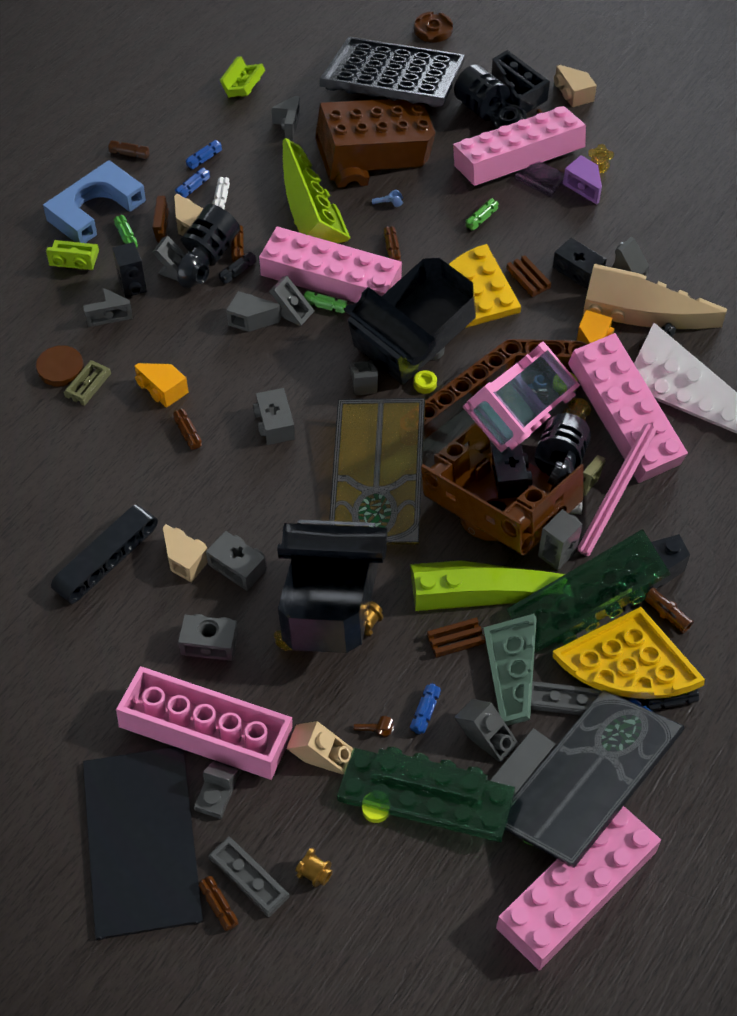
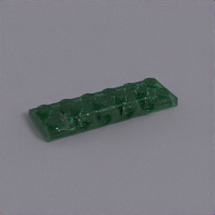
M642 529L506 610L512 620L535 614L537 618L535 654L554 642L557 645L560 643L565 645L577 638L576 634L584 629L587 632L596 629L600 625L599 621L607 616L614 618L623 612L622 607L629 603L633 605L641 603L646 598L645 594L650 592L648 590L650 586L671 574Z
M387 747L386 750L379 749L378 753L353 748L337 794V801L359 807L364 805L388 812L390 815L502 843L515 795V787L489 781L488 775L484 774L483 770L478 767L470 766L465 770L457 768L456 764L449 760H441L440 763L429 761V758L421 753H415L412 757L403 755V752L396 747Z

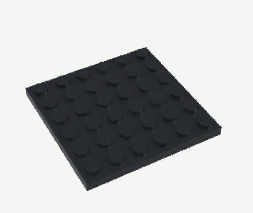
M348 37L320 77L319 87H325L329 91L344 90L349 94L363 93L369 97L382 96L392 101L401 99L407 100L411 104L427 103L431 107H439L444 105L464 64L465 54Z

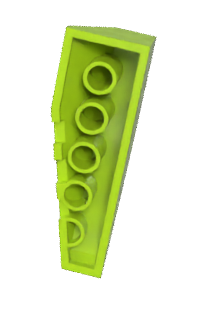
M285 138L283 140L284 182L294 224L297 226L299 233L337 244L348 241L350 235L336 204L331 205L329 202L330 194L319 185L321 179L311 169L312 164L302 147Z
M461 560L410 564L415 611L570 598L566 574Z

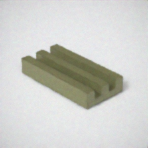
M90 360L64 391L65 397L68 399L71 397L75 402L80 401V404L85 406L111 375L110 368ZM96 368V370L91 374V376H88L93 371V369ZM83 381H84V384L81 386V388H80V389L77 391V393H76L75 391L78 389V387H79V386L83 383Z
M597 455L583 471V497L586 496L601 476L606 462L602 456Z

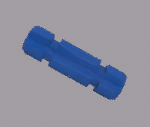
M213 140L209 143V146H204L195 152L194 156L191 155L186 158L187 167L195 169L199 164L204 163L213 157L214 154L219 153L222 150L221 143Z
M201 168L187 179L183 185L175 189L176 194L186 198L201 186L202 182L210 178V172L205 168Z
M435 684L426 685L423 692L424 697H421L414 715L416 719H413L410 729L416 734L425 733L428 726L426 721H430L437 703L435 699H438L441 693L440 687Z

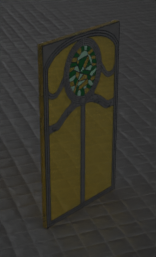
M425 398L338 400L329 521L375 523L376 527L387 528V544H419ZM339 525V526H358V525Z

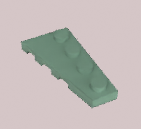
M535 614L483 627L499 715L507 726L530 720L537 620Z

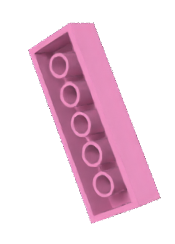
M557 107L554 110L539 113L531 118L522 119L516 123L501 126L493 131L483 132L478 136L466 138L453 144L454 166L476 186L584 148L586 145V125L566 107Z
M278 226L259 256L261 276L278 281L282 277L288 276L295 286L353 303L359 301L362 292L367 287L383 296L401 279L402 275L401 261Z
M616 333L575 349L568 365L624 460L644 424L648 423L656 427V433L633 474L637 482L641 483L679 466L688 452Z
M141 666L116 708L120 728L272 780L292 736V717Z
M623 806L575 868L557 859L498 917L496 929L540 971L656 853L661 839Z

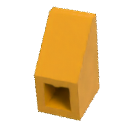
M586 310L579 325L577 341L590 344L613 334L614 328L611 327L613 318Z
M138 363L135 365V380L141 388H146L156 402L160 401L166 408L189 393L187 378L172 364Z

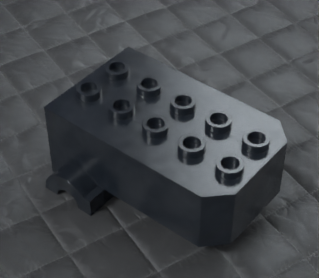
M441 258L422 259L383 296L367 287L356 304H349L343 309L351 316L347 320L354 346L402 385L476 318L473 282Z
M298 520L297 524L284 523L281 545L278 543L277 547L278 558L291 559L278 606L282 640L292 650L348 653L362 645L378 563H383L386 557L387 528L376 527L375 523ZM316 524H335V525H316ZM339 525H358V526H339Z

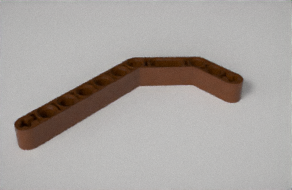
M508 339L425 401L423 440L464 409L463 405L489 382L492 383L513 367L540 343L544 342L569 372H573L568 365L573 351L587 344L582 341ZM539 357L524 371L555 370L545 358ZM419 406L400 421L399 439L404 446L414 447L418 445Z

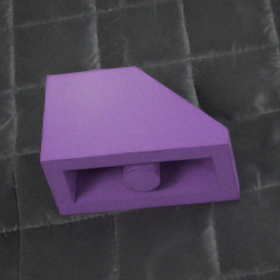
M580 155L565 168L563 185L597 205L600 201L602 190L598 165Z

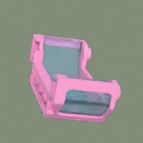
M542 342L492 383L489 382L463 405V408L500 452H503L508 447L513 450L551 417L548 412L561 401L566 404L575 397L576 393L574 390L580 384L549 347Z

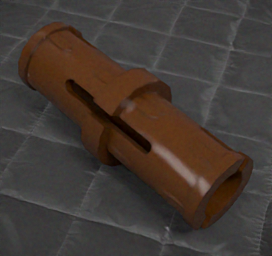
M653 587L644 596L643 600L656 609L663 620L667 619L682 634L686 633L693 625L694 621L677 608L678 605L674 601L670 602L656 588ZM661 603H662L668 610H670L676 617H674L669 611H667V610L661 605Z

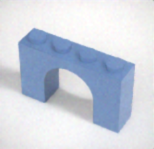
M108 160L43 204L46 220L74 242L86 243L97 235L94 219L80 209L81 205L90 199L105 197L116 201L131 212L146 201L144 185Z

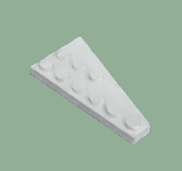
M653 323L634 365L654 398L659 402L737 434V392L658 325Z

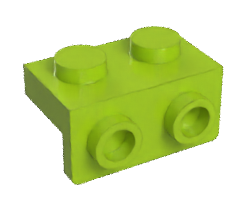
M238 56L222 76L220 83L228 97H245L251 93L252 88L260 81L265 68L263 64L246 66L243 58Z
M54 240L53 246L47 247L46 250L49 266L93 270L99 253L98 244Z

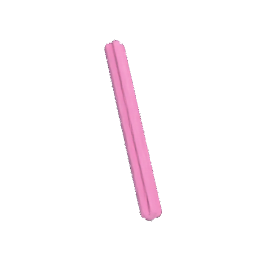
M646 423L642 427L578 546L579 553L585 556L591 554L656 433V427Z

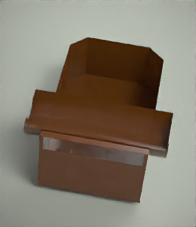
M384 99L320 103L315 140L329 180H335L337 187H346L351 181L359 182L360 186H367L370 178L367 170L422 167L430 158L436 132L422 103L411 104L407 100L401 99L396 101Z

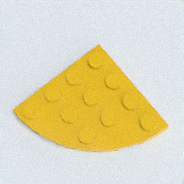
M487 244L463 253L449 264L473 282L476 318L465 328L521 313V305Z
M642 607L553 651V658L572 676L595 689L605 690L622 697L636 699L667 698L691 692L704 686L705 683L703 676Z

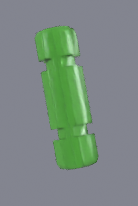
M493 198L489 199L472 214L473 216L466 220L465 226L471 231L475 230L492 215L491 213L498 209L499 203Z
M124 215L116 216L114 218L115 226L119 229L118 232L125 244L134 242L136 248H138L137 240L133 236L134 234L127 223L126 217Z
M306 291L304 294V298L311 306L315 304V307L331 311L335 309V312L345 313L343 309L347 306L346 300L339 298L335 300V297L319 293L315 295V292Z

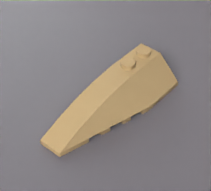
M597 264L593 266L583 315L588 310L612 317L614 322L650 328L653 323L660 328L666 323H671L676 329L720 328L723 325L727 309L701 298L697 300L692 299L688 296L687 292L682 290L675 292L666 288L667 284L659 281L655 284L646 280L647 276Z

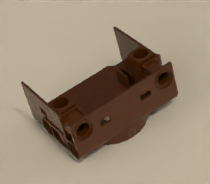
M486 412L481 418L489 426V413ZM476 422L439 453L434 455V465L430 468L424 464L421 465L425 497L459 516L461 525L471 535L483 540L500 541L521 555L527 554L541 541L543 528L562 509L569 514L583 501L582 464L550 492L552 485L547 483L550 476L529 463V468H526V470H531L533 484L528 486V489L519 497L498 499L492 467L490 439ZM489 502H502L506 509L502 512L490 505Z

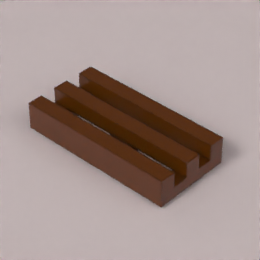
M165 195L157 196L153 231L158 243L167 235L169 208H167L168 204L165 202Z
M526 255L522 256L521 260H514L513 264L511 262L507 263L506 269L532 297L551 288V282ZM517 268L521 270L525 277L518 271Z
M477 617L427 631V637L435 657L485 644L486 639L482 634L481 626L478 625ZM473 635L477 636L471 639L460 641L462 638H466ZM448 642H452V643H453V644L446 645V646H443V647H439V648H438V645L445 644V643H448Z

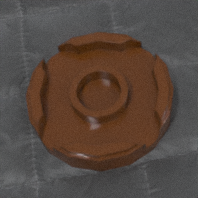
M426 12L415 20L414 33L418 38L426 42L445 41L453 32V21L444 13H439L438 15L434 14V12Z
M69 346L48 348L41 353L36 363L38 375L44 383L51 386L69 385L68 382L74 380L84 368L80 352Z

